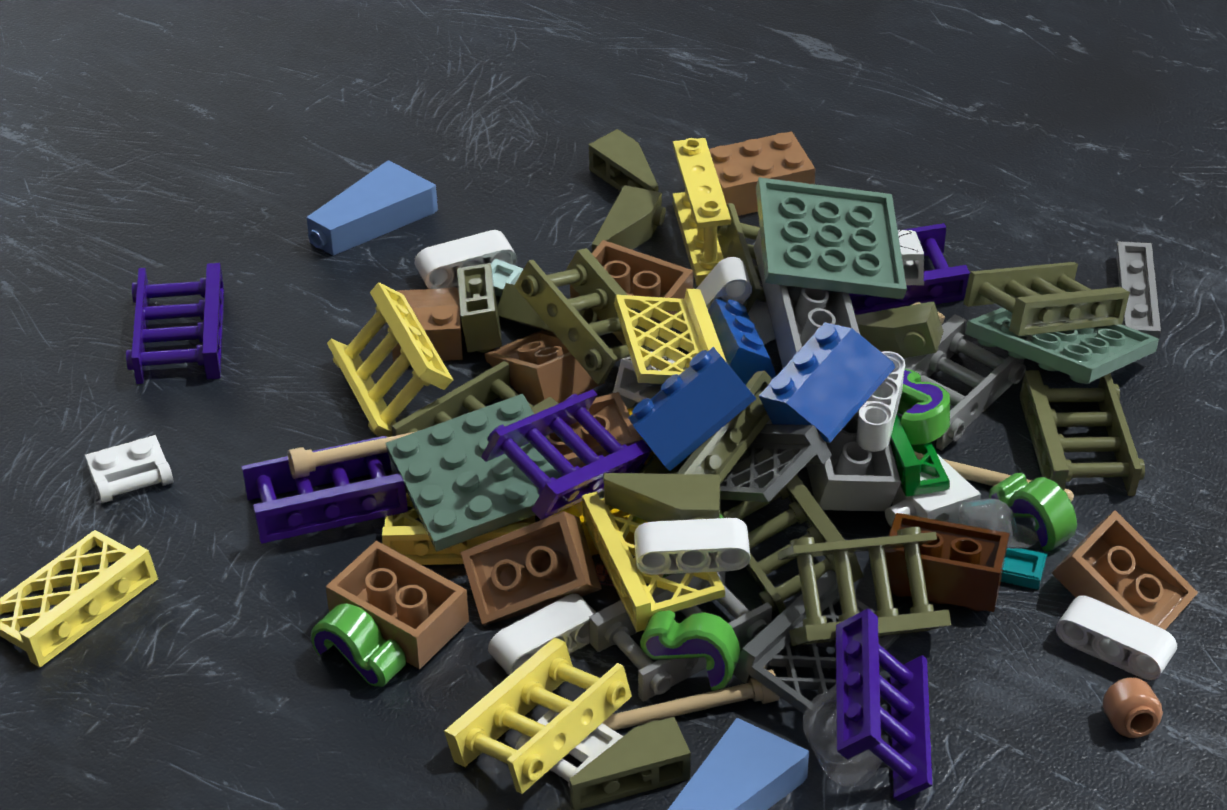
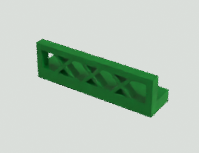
M896 414L890 445L901 481L900 486L905 497L950 490V480L932 443L911 445L901 425V418ZM914 452L923 454L924 457L919 460ZM923 472L936 478L920 481V473Z

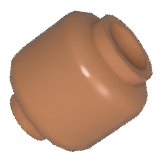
M1139 678L1119 680L1111 685L1104 694L1102 702L1104 713L1114 729L1122 736L1127 738L1146 736L1155 730L1161 722L1163 715L1161 702L1147 682Z

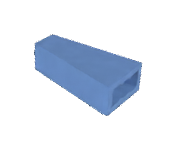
M388 160L307 216L309 242L316 248H320L334 256L432 215L438 211L436 185Z
M736 718L668 810H768L804 783L808 776L809 751Z

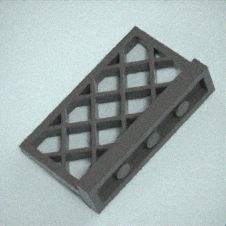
M766 424L721 482L720 499L769 502L806 464H824L832 456V453L814 425Z
M828 570L817 580L822 616H826L827 623L839 622V615H835L833 609L837 602L840 603L836 572ZM801 594L742 648L733 675L745 684L753 677L814 721L837 699L836 679H824L822 668L836 669V657H819L817 647H834L836 653V642L801 645L808 647L810 657L792 656L789 631L802 627V620L806 619L803 595ZM856 599L858 612H862L867 608L870 609L873 613L875 612L867 605ZM900 634L879 638V644L887 650L899 638ZM769 666L786 667L788 677H776L766 669ZM795 667L813 668L815 678H797ZM800 689L818 690L820 700L816 704L812 703L801 695Z

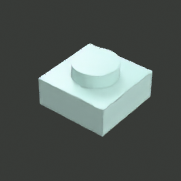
M495 258L491 263L495 295L501 297L505 283L515 285L523 268Z

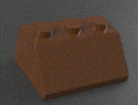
M896 513L889 536H897V530L910 527H920L921 533L936 532L937 540L919 546L928 600L935 604L947 603L963 606L973 611L994 612L1010 533ZM904 548L885 549L891 594L898 597H911Z

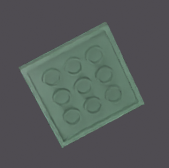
M758 178L756 196L765 283L883 298H904L907 287L892 194Z
M999 308L969 320L965 331L966 335L976 338L977 342L983 346L1002 348L1007 350L1008 355L1011 357L1030 359L1039 363L1038 366L1042 369L1066 373L1070 375L1071 380L1084 384L1091 383L1100 377L1156 352L1159 338L1121 324L1017 336L1009 331L1013 313L1004 308Z
M523 394L385 443L388 455L397 473H400L404 480L405 489L436 552L536 515L531 509L539 497L537 494L538 488L505 454L487 462L481 458L489 443L487 438L496 427L500 425L508 426L534 415ZM530 443L520 447L549 478L554 477L558 479L562 477Z

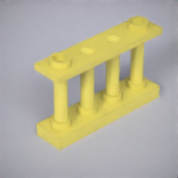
M688 138L686 140L673 141V149L685 186V192L673 193V207L691 269L693 270L696 286H699L712 269L724 259L717 238V226L731 225V217L706 138Z
M378 282L370 291L377 304V312L348 346L332 338L327 342V345L334 356V363L343 372L369 421L368 427L379 437L393 436L392 425L396 423L395 419L424 385L429 386L432 384L445 390L453 381V378L405 296ZM387 322L389 333L363 362L359 354ZM399 343L401 355L375 384L371 375ZM411 365L414 369L412 372L413 377L387 406L383 399L384 395Z
M554 637L444 730L454 762L466 767L481 753H485L508 764L515 789L523 794L632 697L624 666L617 663L601 678L573 667L566 642ZM564 681L586 690L574 701L552 693ZM537 705L559 713L546 726L525 717ZM510 728L531 737L518 750L496 741Z

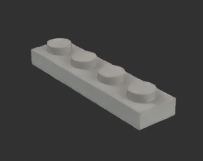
M1118 241L1116 256L1119 287L1130 292L1122 324L1160 339L1161 327L1152 243Z

